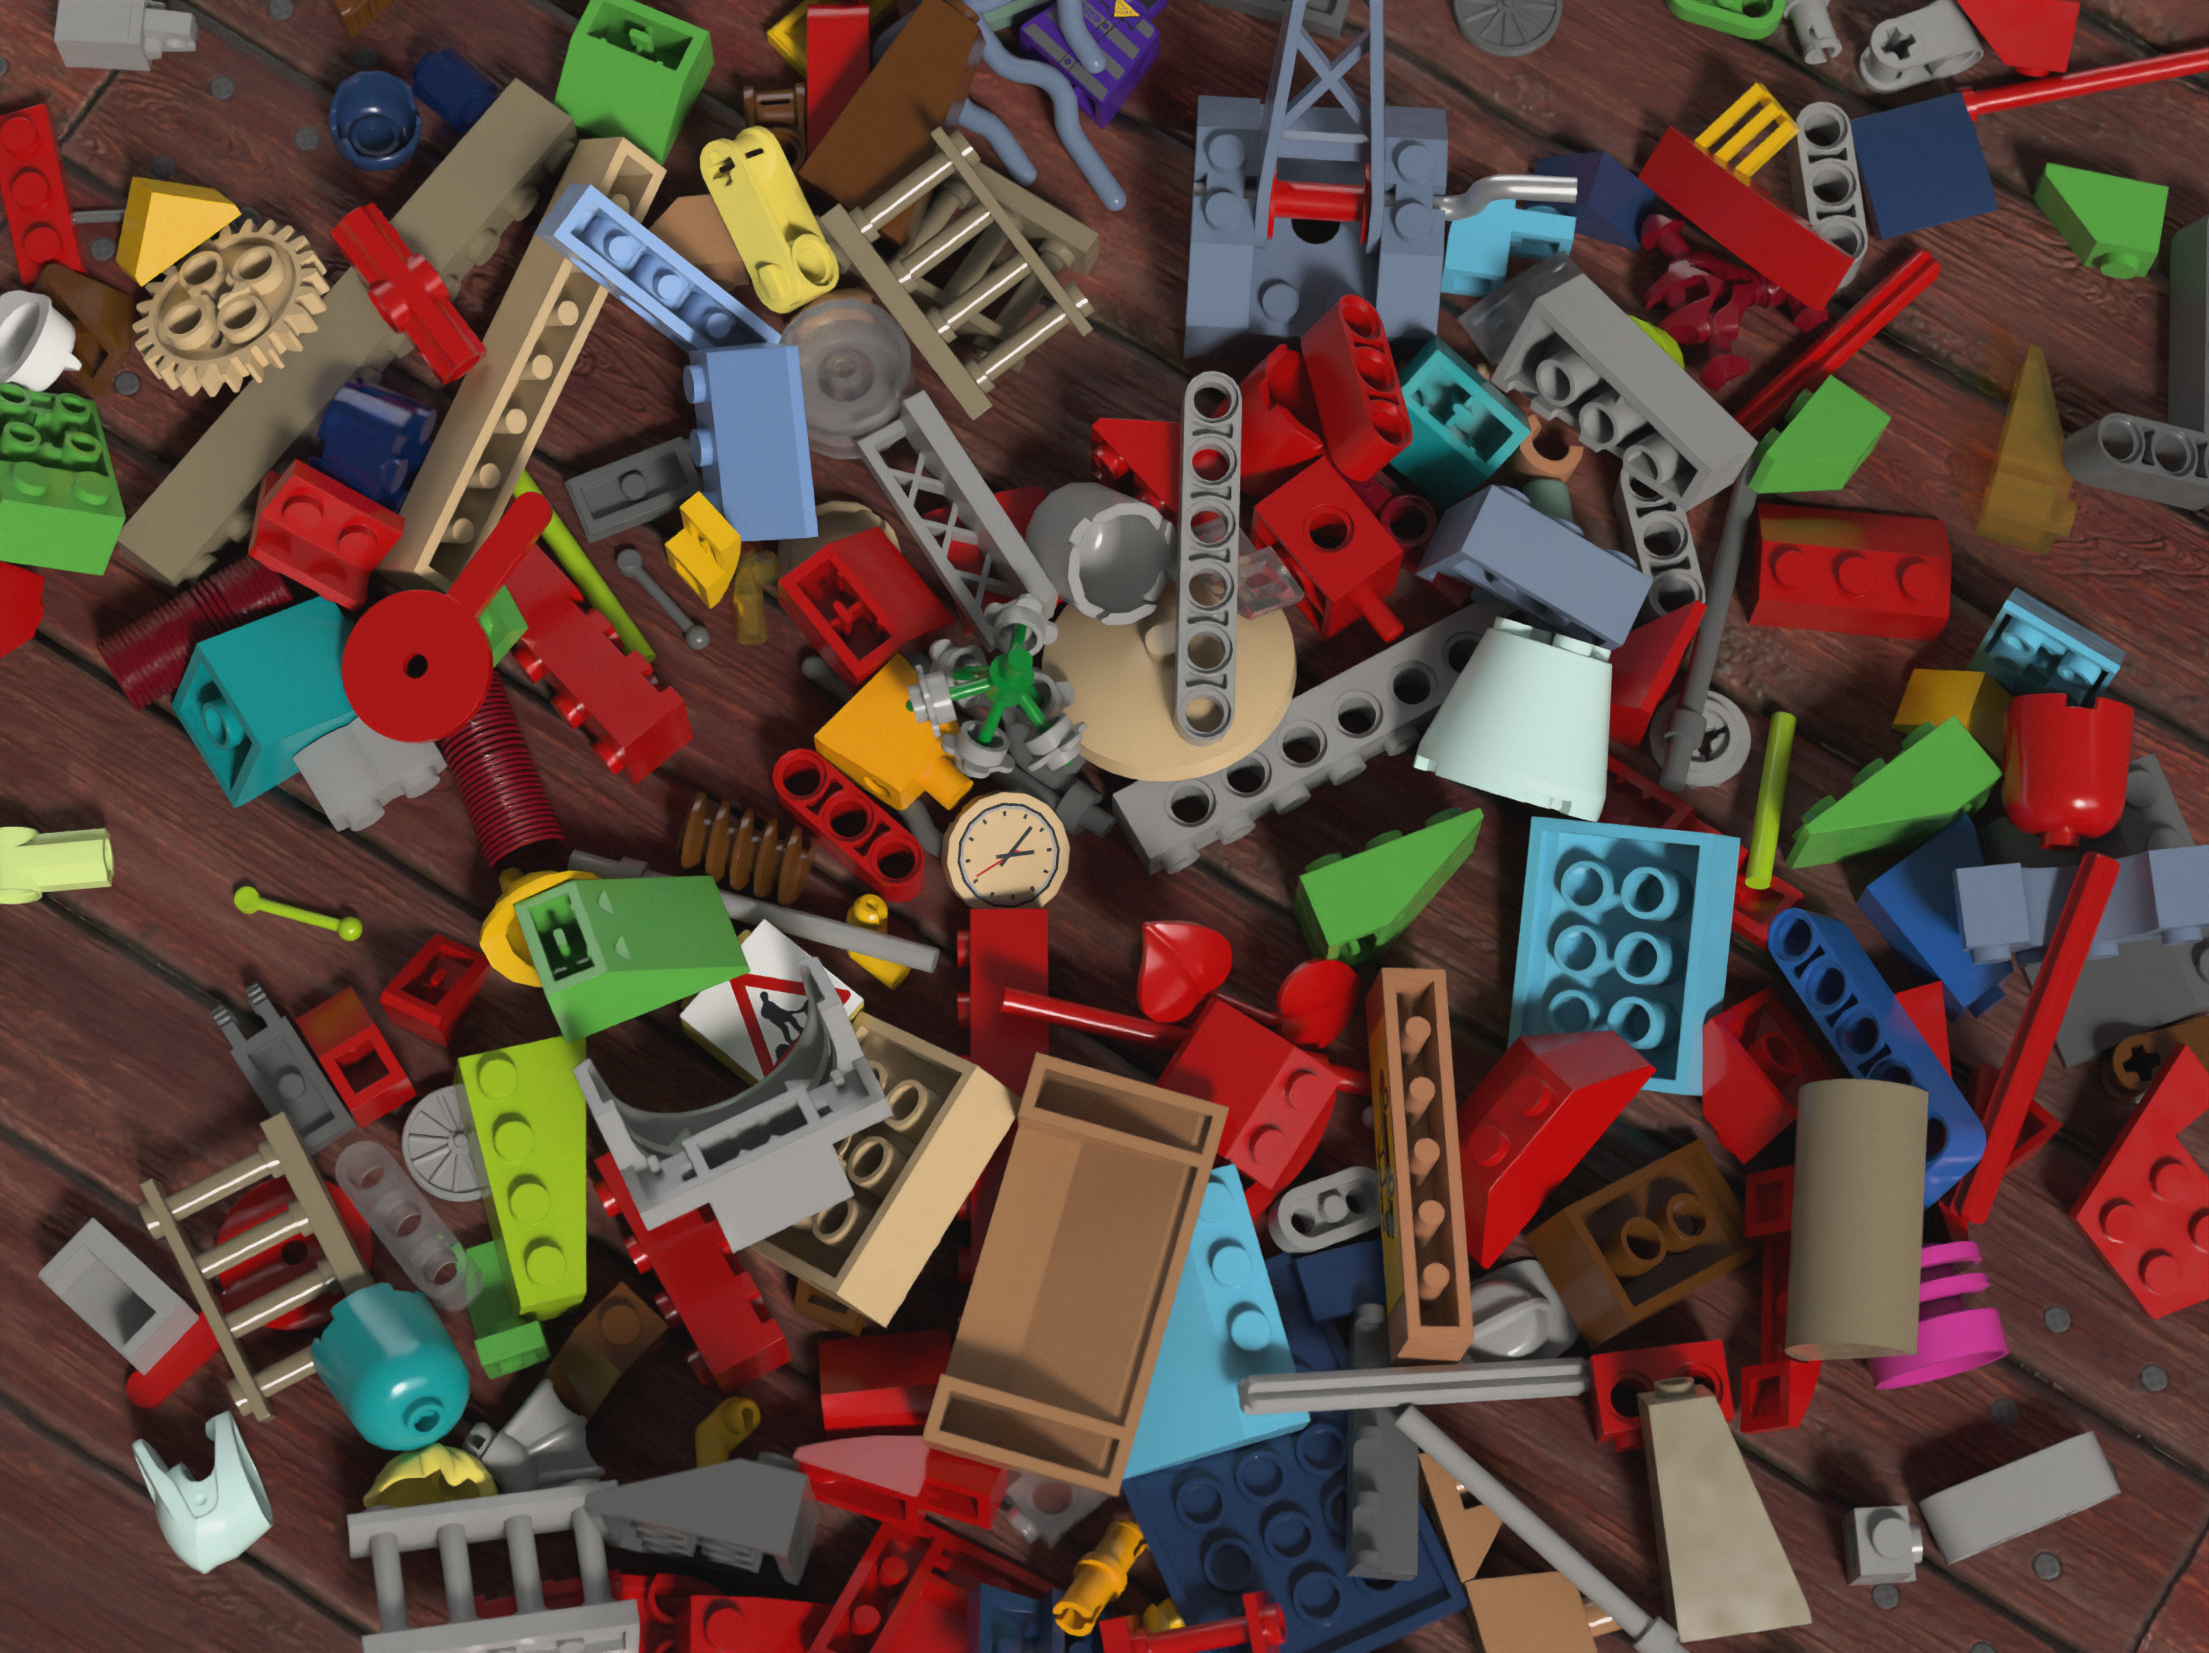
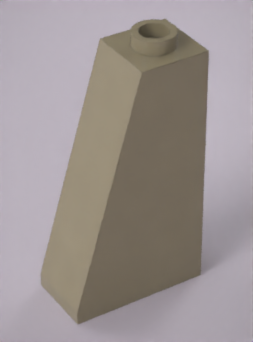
M1691 1377L1659 1380L1654 1383L1655 1391L1637 1394L1667 1623L1680 1634L1677 1638L1678 1642L1685 1643L1812 1623L1810 1608L1715 1395L1703 1384L1695 1385L1694 1379Z

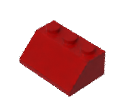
M1757 503L1748 624L1936 642L1949 619L1952 555L1944 520Z

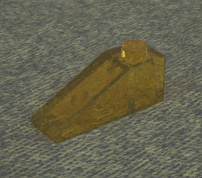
M2030 345L2018 368L1974 535L2047 555L2057 536L2068 537L2075 519L2078 502L2068 499L2073 477L2067 472L2063 464L2062 448L2065 439L2043 348Z

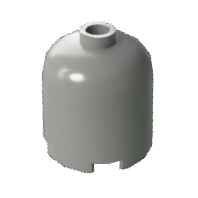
M1091 482L1070 483L1051 492L1037 506L1026 529L1025 543L1058 591V598L1082 614L1106 625L1132 624L1152 614L1157 609V605L1153 602L1162 594L1167 581H1176L1178 537L1175 527L1171 522L1165 520L1154 507L1101 484Z

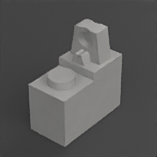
M59 0L54 42L66 67L151 71L152 59H160L162 52L196 51L198 24H196L192 13L168 11L165 3L151 0Z

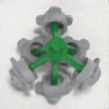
M1022 594L1018 599L1012 600L1007 604L991 603L985 608L984 621L994 627L992 634L993 642L1004 653L996 657L990 666L987 665L984 653L978 646L970 645L966 648H959L953 646L952 642L948 639H939L931 645L929 655L933 661L930 673L924 675L921 664L915 665L919 683L907 686L910 699L906 702L907 710L915 713L917 724L930 721L935 738L941 737L938 725L957 720L952 701H956L961 708H971L977 704L980 694L984 692L992 702L985 721H966L962 724L957 736L946 734L940 743L943 751L955 757L954 763L956 767L970 777L986 778L991 772L1011 773L1013 771L1015 760L1012 756L1006 754L1010 745L1009 738L997 727L1001 716L1009 725L1020 723L1032 729V732L1023 740V744L1033 757V760L1027 764L1031 772L1045 764L1050 771L1056 770L1063 765L1068 766L1072 763L1073 758L1082 751L1079 742L1083 739L1081 733L1087 729V725L1084 721L1074 725L1067 714L1062 713L1065 707L1072 705L1075 701L1074 688L1067 681L1056 683L1039 668L1032 667V656L1040 651L1043 644L1050 645L1054 643L1059 631L1058 626L1046 618L1042 611L1043 601L1036 595Z

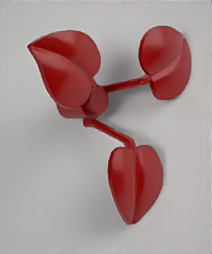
M1167 920L1145 922L1142 924L1143 955L1138 976L1137 996L1143 1013L1155 1022H1163L1191 1029L1210 998L1214 996L1249 1018L1266 1025H1277L1275 1034L1299 1049L1317 1052L1329 1045L1342 1032L1356 1008L1361 989V975L1353 971L1340 959L1318 957L1297 966L1280 987L1276 1001L1278 1011L1268 1012L1221 993L1216 989L1229 975L1233 956L1229 941L1221 933L1211 927L1188 921ZM1217 1158L1214 1160L1212 1170L1222 1163Z

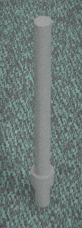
M579 850L572 852L567 871L592 872L602 879L675 877L651 870V865L648 862L626 856L620 861ZM718 888L731 919L757 926L766 919L782 933L933 973L939 957V948Z
M1412 1404L1395 1421L1394 1425L1632 1636L1636 1640L1632 1646L1639 1653H1690L1677 1641L1680 1634L1660 1616L1653 1620Z

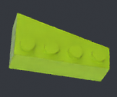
M558 1036L461 1057L457 1060L453 1078L512 1317H525L527 1324L537 1320L544 1321L578 1313L586 1295V1098L573 1072L586 1060V1037L567 1044L564 1036Z

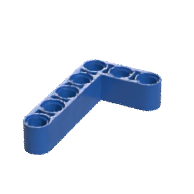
M1799 908L1785 909L1776 915L1769 927L1768 947L1771 955L1853 1078L1888 1081L1908 1085L1911 1079V1086L1929 1092L1924 1213L1982 1158L1986 1147V1132L1982 1123L1848 926L1840 918ZM1811 934V941L1808 947V939ZM1844 981V990L1840 996V989ZM1877 1030L1878 1037L1876 1044L1873 1047V1038ZM1945 1129L1946 1140L1944 1146L1941 1148L1940 1139L1942 1136V1132Z

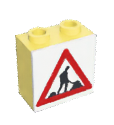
M766 919L753 932L747 929L737 937L751 972L685 997L681 1004V1008L684 1011L679 1015L684 1032L750 1087L768 1076L789 1055L801 1037L808 1016V998L797 961L811 956ZM824 967L852 1025L859 1012H865L864 1000Z

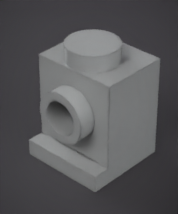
M1908 1505L1854 1508L1842 1519L1848 1586L1916 1581L1915 1563H1921L1923 1555L1922 1536L1919 1524L1917 1522L1910 1523Z

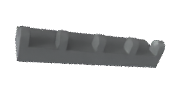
M1379 1304L1360 1305L1349 1317L1348 1370L1413 1367L1408 1365H1391L1387 1313H1385V1307ZM1413 1405L1416 1409L1419 1410V1405ZM1409 1406L1348 1409L1346 1576L1412 1581L1418 1575L1419 1446L1394 1425L1395 1421Z

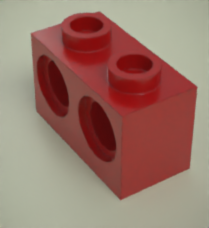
M1722 1339L1591 1355L1587 1361L1588 1375L1591 1381V1389L1588 1391L1596 1444L1613 1442L1616 1452L1644 1449L1640 1416L1634 1418L1624 1417L1617 1413L1612 1406L1611 1391L1616 1388L1628 1387L1635 1390L1638 1394L1655 1391L1654 1383L1656 1381L1675 1377H1691L1703 1384L1715 1395L1728 1425L1735 1418Z

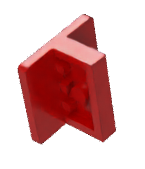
M295 459L283 475L270 470L262 479L248 553L269 570L282 573L316 591L325 600L336 602L353 612H358L366 603L370 574L403 535L406 518Z

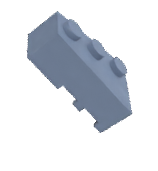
M1492 484L1445 510L1415 575L1433 582L1437 572L1473 587L1469 599L1488 607L1492 596L1528 614L1524 624L1552 633L1553 637H1555V634H1559L1611 651L1623 646L1653 582V579L1636 570L1637 564L1633 559L1616 550H1602L1584 539V533L1578 526L1561 518H1548L1530 507V500L1524 494L1507 486H1494Z

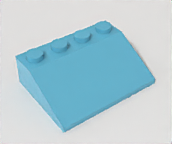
M1532 816L1507 1050L1519 1036L1613 1030L1657 1069L1640 1090L1681 1095H1702L1703 1025L1723 1011L1741 838L1711 833Z
M1235 1163L1211 1170L1123 1480L1302 1430L1311 1421L1308 1412L1247 1415L1239 1407L1237 1387L1242 1379H1247L1251 1375L1297 1372Z

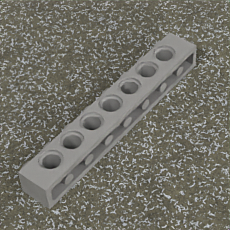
M1493 596L1488 607L1475 602L1291 699L1290 705L1277 728L1258 748L1238 762L1212 774L1182 781L1155 782L1138 780L1112 794V814L1147 875L1151 876L1162 869H1165L1167 874L1176 873L1191 865L1200 857L1199 849L1218 839L1225 845L1244 837L1255 828L1254 820L1273 810H1276L1278 815L1295 810L1310 799V790L1329 780L1332 781L1333 785H1340L1353 779L1366 768V760L1385 750L1389 756H1394L1412 747L1422 737L1419 732L1430 726L1460 676L1450 666L1449 660L1457 655L1471 657L1488 627L1493 629L1496 616L1524 624L1528 614ZM1551 636V640H1550V643H1549V645H1551V646H1552L1553 641H1554V637H1553V636ZM1403 684H1414L1424 691L1427 698L1418 704H1406L1397 698L1394 689ZM1348 713H1359L1370 721L1372 728L1361 734L1350 733L1340 725L1339 719ZM1304 742L1314 748L1317 757L1307 763H1296L1285 755L1283 749L1291 743ZM1248 771L1255 774L1261 780L1262 785L1254 792L1242 793L1232 788L1228 778L1236 772ZM1191 800L1201 804L1207 814L1197 822L1188 823L1178 819L1172 809L1182 801Z

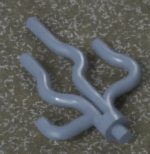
M914 0V1L916 2V4H917L918 7H919V5L922 3L923 0ZM960 0L980 17L977 25L980 26L986 41L982 54L985 63L1003 78L1016 83L1036 85L1043 88L1050 95L1053 102L1055 129L1064 147L1105 207L1111 211L1121 210L1127 201L1126 194L1083 132L1079 121L1077 96L1069 80L1056 67L1038 60L1023 59L1011 55L1004 48L981 14L992 12L1007 5L1012 0ZM1057 0L1059 27L1068 45L1087 72L1091 74L1102 72L1106 67L1107 60L1084 24L1082 0ZM918 7L884 31L875 41L871 51V72ZM967 97L958 123L962 127L983 136L990 143L1013 179L1019 185L1028 186L1032 184L1037 176L1036 169L1011 131L995 114L974 105Z

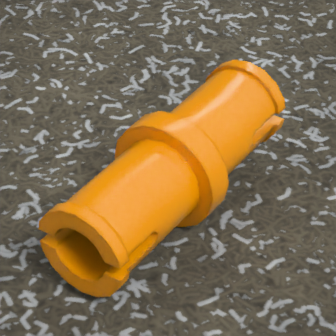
M1125 1519L1112 1521L1095 1550L1083 1555L1073 1571V1583L1053 1609V1614H1058L1055 1618L1056 1623L1065 1632L1075 1636L1087 1635L1093 1629L1096 1619L1106 1604L1118 1599L1127 1585V1572L1146 1547L1143 1540H1141L1142 1536L1137 1525L1132 1521Z

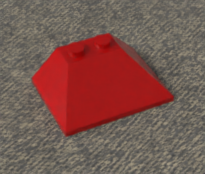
M923 1520L919 1532L882 1522L808 1653H967L968 1595L980 1583L1039 1601L1052 1587L1062 1591L1066 1590ZM1111 1613V1619L1119 1618L1118 1616Z

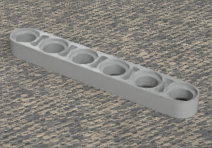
M1217 371L1203 372L1194 377L1186 388L1181 404L1173 720L1179 736L1190 745L1198 747L1212 746L1222 740L1230 729L1235 714L1242 397L1236 382L1225 373ZM1213 387L1222 391L1228 398V412L1224 416L1215 419L1206 418L1201 415L1194 405V395L1199 390ZM1204 449L1218 451L1227 461L1228 470L1226 475L1214 481L1202 479L1193 469V456ZM1202 511L1215 512L1221 516L1226 525L1224 538L1215 543H1205L1197 539L1191 530L1190 523L1193 516ZM1208 573L1219 578L1224 585L1225 594L1223 600L1212 606H1205L1196 602L1189 591V583L1193 577L1198 574ZM1198 636L1212 637L1222 647V662L1210 669L1197 667L1188 657L1187 648L1189 642ZM1196 699L1211 700L1221 711L1222 720L1220 726L1211 732L1195 730L1190 726L1186 718L1188 704Z

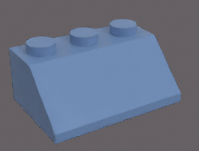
M752 343L689 351L690 365L684 368L683 385L688 402L695 404L697 429H692L690 448L695 465L702 467L704 492H701L702 495L739 533L741 542L818 537L798 345Z

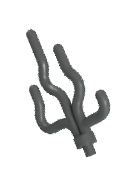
M919 652L907 662L915 671V665L921 664L925 675L930 673L933 661L924 653ZM809 655L803 659L801 671L806 678L845 704L854 697L823 658L817 655ZM983 692L980 694L979 701L975 706L990 708L992 702ZM1001 716L1004 732L1010 741L1008 750L1020 768L1014 766L1011 773L991 772L988 778L1007 791H1020L1047 804L1061 820L1065 830L1073 836L1078 835L1086 828L1099 838L1104 839L1113 828L1116 818L1099 807L1103 797L1102 793L1075 776L1087 760L1078 754L1068 766L1063 765L1056 770L1050 771L1045 764L1031 772L1027 764L1033 760V757L1023 744V740L1030 734V728L1020 723L1009 725ZM919 798L902 811L880 800L902 816L909 833L917 839L923 850L938 858L942 857L943 836L945 833L935 827L925 804Z

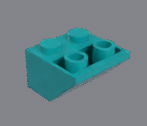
M1435 334L1398 374L1413 430V439L1411 444L1389 463L1444 510L1486 481L1532 432L1528 416Z

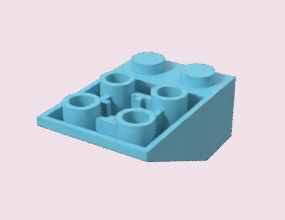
M2015 588L2004 603L1967 668L1974 672H1986L2009 694L2015 697L2029 694L2065 693L2067 694L2066 706L2092 709L2095 705V698L2101 697L2121 667L2126 652L2020 589Z

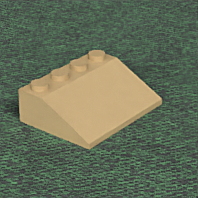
M860 1011L852 1023V1028L862 1052L888 1100L893 1116L833 1143L854 1193L853 1197L747 1247L845 1306L886 1328L930 1255L938 1246L943 1234L967 1195L975 1186L977 1179L999 1143L1009 1131L1012 1122L1019 1112L1022 1099L979 1066Z

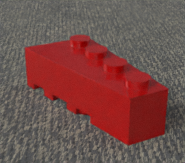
M534 543L505 582L507 590L529 627L513 645L516 650L510 656L519 670L532 684L542 679L555 693L556 696L550 700V703L572 730L582 725L596 742L590 746V749L602 766L612 776L622 771L635 786L694 739L685 701L671 686L665 690L652 673L654 671L652 666L636 649L626 657L620 652L624 648V644L613 625L598 609L596 610L592 607L585 612L580 607V604L584 602V598L578 588Z
M611 1151L595 1159L594 1162L602 1178L591 1185L609 1218L622 1213L632 1235L623 1239L622 1242L640 1275L650 1269L656 1275L664 1291L653 1296L671 1331L683 1325L690 1337L694 1348L685 1352L684 1355L702 1388L714 1382L722 1398L791 1361V1354L783 1332L775 1318H769V1311L761 1298L757 1286L749 1272L740 1266L736 1252H732L714 1212L709 1210L707 1204L648 1231Z

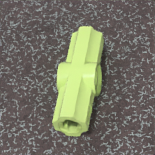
M27 827L0 828V904L30 903L39 900L42 897V892L112 886L114 855L110 834L106 828L40 834L39 831Z

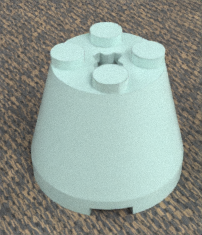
M1496 616L1493 629L1488 627L1421 739L1413 767L1424 771L1436 772L1435 775L1517 801L1527 802L1548 809L1552 808L1566 815L1599 822L1606 799L1612 664L1608 663L1611 650L1559 634H1555L1551 646L1549 643L1552 633Z

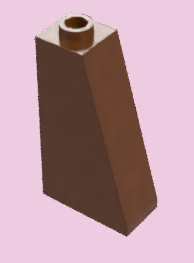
M942 0L922 1L798 172L809 190L834 207L841 203L848 213L857 206L864 210L942 150L930 133L939 126H941L947 136L955 132L986 46L980 26L977 25L980 17L975 11L960 0H947L946 3ZM934 188L879 229L878 233L881 235L879 238L904 256H907L914 247Z

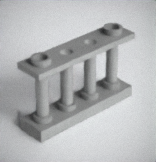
M578 1479L567 1483L564 1487L403 1508L393 1505H377L366 1509L362 1513L347 1515L350 1558L372 1556L381 1630L377 1634L362 1636L363 1653H639L640 1622L636 1599L618 1601L612 1598L603 1537L584 1509L587 1494L618 1487L617 1480L599 1482L594 1479ZM574 1529L585 1603L581 1607L550 1610L544 1607L534 1534ZM507 1538L518 1612L513 1616L483 1620L476 1615L467 1543ZM440 1547L449 1621L445 1625L414 1629L408 1626L399 1552Z

